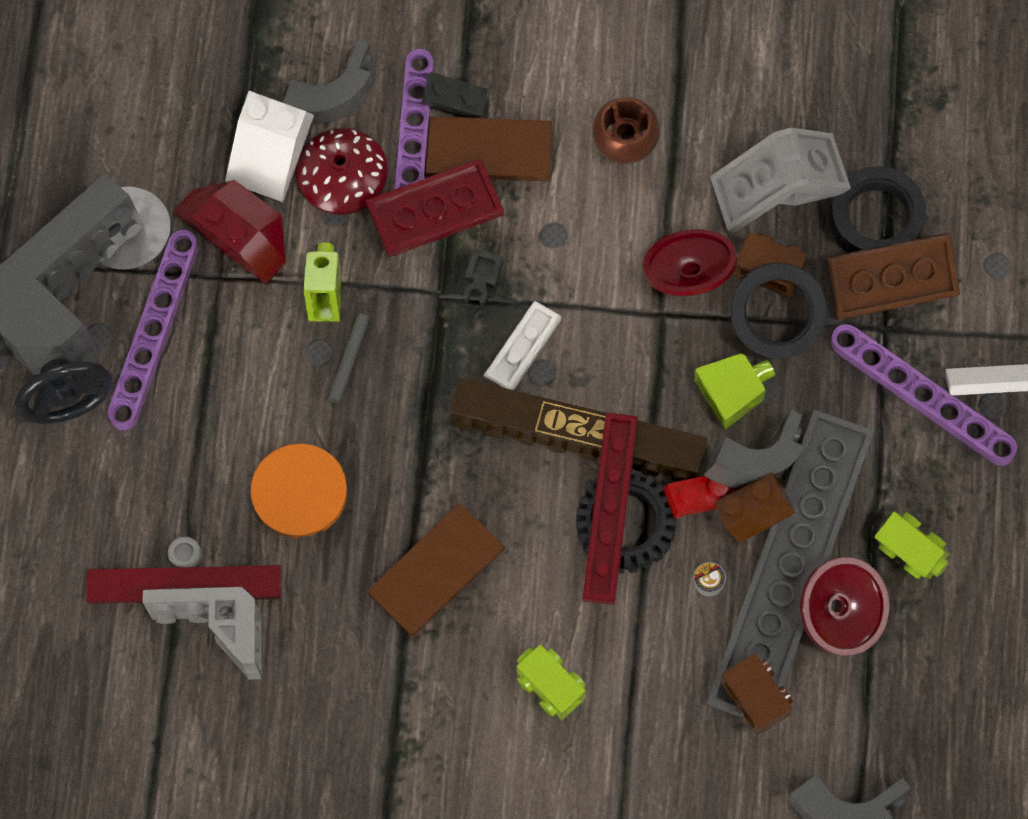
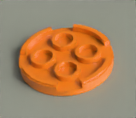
M291 444L273 451L259 464L252 478L251 499L258 517L270 530L285 537L300 538L316 534L322 530L325 531L337 521L346 504L347 483L340 464L327 451L309 444Z

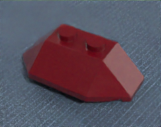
M236 180L192 189L173 210L174 215L265 285L286 264L282 216Z

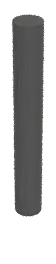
M358 313L328 398L333 403L339 404L341 402L370 319L365 314Z

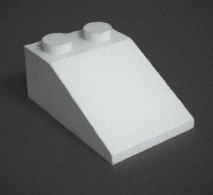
M249 91L238 120L225 181L236 180L250 191L283 202L314 115Z

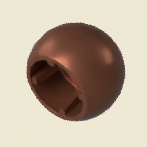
M619 97L605 103L596 114L592 126V135L600 153L607 159L621 164H631L646 158L654 150L660 134L659 122L653 109L645 102L634 97ZM610 125L613 126L612 131L610 129L607 130ZM645 130V133L640 136V132ZM624 133L633 136L631 139L628 140L619 138V136Z

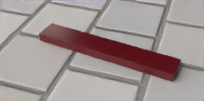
M606 412L582 602L615 605L638 416Z
M281 565L89 569L87 570L86 601L88 604L143 602V590L242 587L255 600L281 599L282 568Z

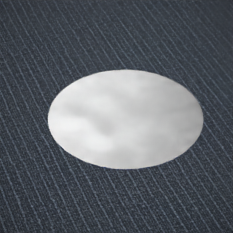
M121 187L129 194L144 225L134 237L127 239L119 246L112 257L105 259L101 264L114 269H133L147 264L163 250L170 234V218L164 204L151 192L136 187Z

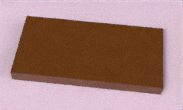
M430 116L426 176L430 177L481 158L490 179L549 181L552 121Z
M950 233L826 257L837 320L960 295Z
M459 503L367 590V593L413 638L505 550V546Z

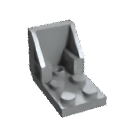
M787 128L773 132L710 176L727 231L729 232L739 231L778 204L796 206L841 195L851 189L833 134L798 128Z
M242 587L143 590V604L152 620H156L157 623L161 624L175 623L176 619H189L193 623L208 621L210 630L215 634L214 639L242 673L249 680L262 679V616L255 599Z

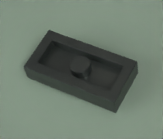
M430 72L427 76L421 103L468 118H481L488 89Z

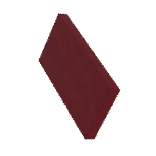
M481 158L366 200L367 209L388 258L504 216L503 207Z

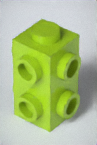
M893 512L875 535V538L881 542L878 548L892 559L896 555L906 562L903 568L917 579L921 576L931 579L933 575L936 577L940 576L949 564L946 559L950 553L944 549L947 543L933 532L927 536L918 528L922 523L908 512H905L903 516Z
M540 644L535 650L532 648L527 649L518 658L517 662L519 664L516 668L519 677L516 680L526 692L530 694L534 691L542 699L539 704L551 717L556 714L563 720L586 699V690L584 689L586 684L574 671L569 674L561 666L563 660L553 649L550 648L547 651Z

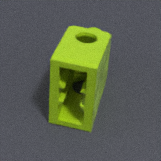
M318 243L315 252H308L306 254L304 296L308 321H340L341 269L339 255L337 252H334V246L330 243Z
M738 354L695 369L694 381L725 430L764 400L766 390L762 383L774 377L775 372L767 359L751 366L744 354Z

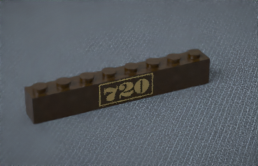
M462 377L459 378L450 410L451 422L455 423L456 427L472 431L474 428L484 430L488 435L496 438H504V435L517 438L516 440L524 445L533 446L535 443L546 445L549 450L557 453H565L566 451L578 453L579 457L590 461H596L601 456L606 412ZM638 421L632 467L640 468L641 472L651 476H658L659 473L672 476L671 478L676 482L697 478L701 471L708 437Z

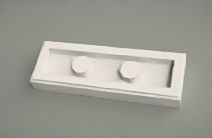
M534 301L484 374V379L495 386L514 390L560 323L561 316Z
M1028 364L945 369V380L950 395L1028 391Z

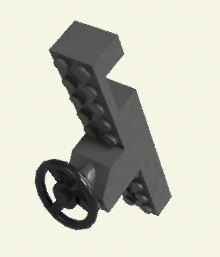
M106 173L90 187L84 185L73 195L75 198L73 202L0 265V369L14 356L33 375H37L20 389L15 398L16 412L28 422L51 424L80 417L95 409L107 399L113 388L112 373L101 364L92 363L99 350L85 325L59 301L67 297L71 289L81 280L88 278L101 262L112 257L117 248L127 239L134 237L144 225L129 194ZM89 375L97 376L100 379V382L90 377ZM38 390L35 405L32 410L28 407V401L30 397ZM82 394H92L88 399L75 406L59 411H50L53 406L64 407L73 404Z

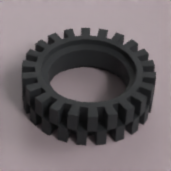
M636 470L635 475L631 474L629 495L641 498L647 502L656 517V527L652 536L645 543L634 548H622L619 573L623 574L626 569H630L631 573H636L640 567H644V570L651 567L652 562L658 563L662 559L663 553H667L670 549L671 542L675 536L676 518L672 514L663 490L665 487L661 483L657 485L654 477L648 475L647 478L642 477V472ZM595 479V485H589L585 489V495H581L579 507L576 511L577 537L579 543H582L583 551L586 555H588L597 479Z

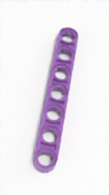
M423 49L411 51L406 58L395 189L411 184L402 179L403 173L407 170L412 169L419 173V178L415 182L425 179L431 106L422 104V97L416 99L409 95V91L415 86H421L425 89L428 74L434 72L433 58L428 51ZM425 59L428 62L426 69L417 71L412 68L411 64L414 60ZM412 114H420L424 120L419 126H411L407 123V118ZM413 141L418 142L422 146L421 150L416 154H408L404 150L406 144Z
M188 230L176 231L168 241L108 409V416L112 425L119 430L131 429L139 419L198 253L196 238ZM181 239H188L192 242L191 248L186 252H179L175 249L176 243ZM176 266L182 269L181 276L176 280H169L165 277V273L170 267ZM163 294L170 295L172 302L168 307L159 308L155 305V300L158 296ZM152 322H158L162 325V331L156 336H149L145 333V328ZM146 350L152 353L150 362L144 365L136 363L135 356L137 353ZM131 379H138L142 382L141 389L136 393H129L125 390L126 383ZM122 407H127L132 411L130 419L125 422H119L115 419L116 411Z
M843 324L834 330L831 346L839 356L993 464L1004 466L1013 460L1017 452V444L1006 432L953 395H950L946 390L854 326ZM848 333L854 338L855 342L850 347H842L838 344L837 337L840 334ZM868 351L876 352L880 357V362L876 365H868L863 361V354ZM899 369L905 373L906 380L900 384L893 383L889 379L888 373L891 370ZM925 387L931 391L932 398L927 402H921L916 399L914 391L917 388ZM944 406H952L957 410L958 417L954 420H946L941 416L940 409ZM971 424H978L983 428L984 436L974 439L968 435L966 429ZM998 442L1006 443L1010 448V454L1006 457L997 456L993 451V445Z

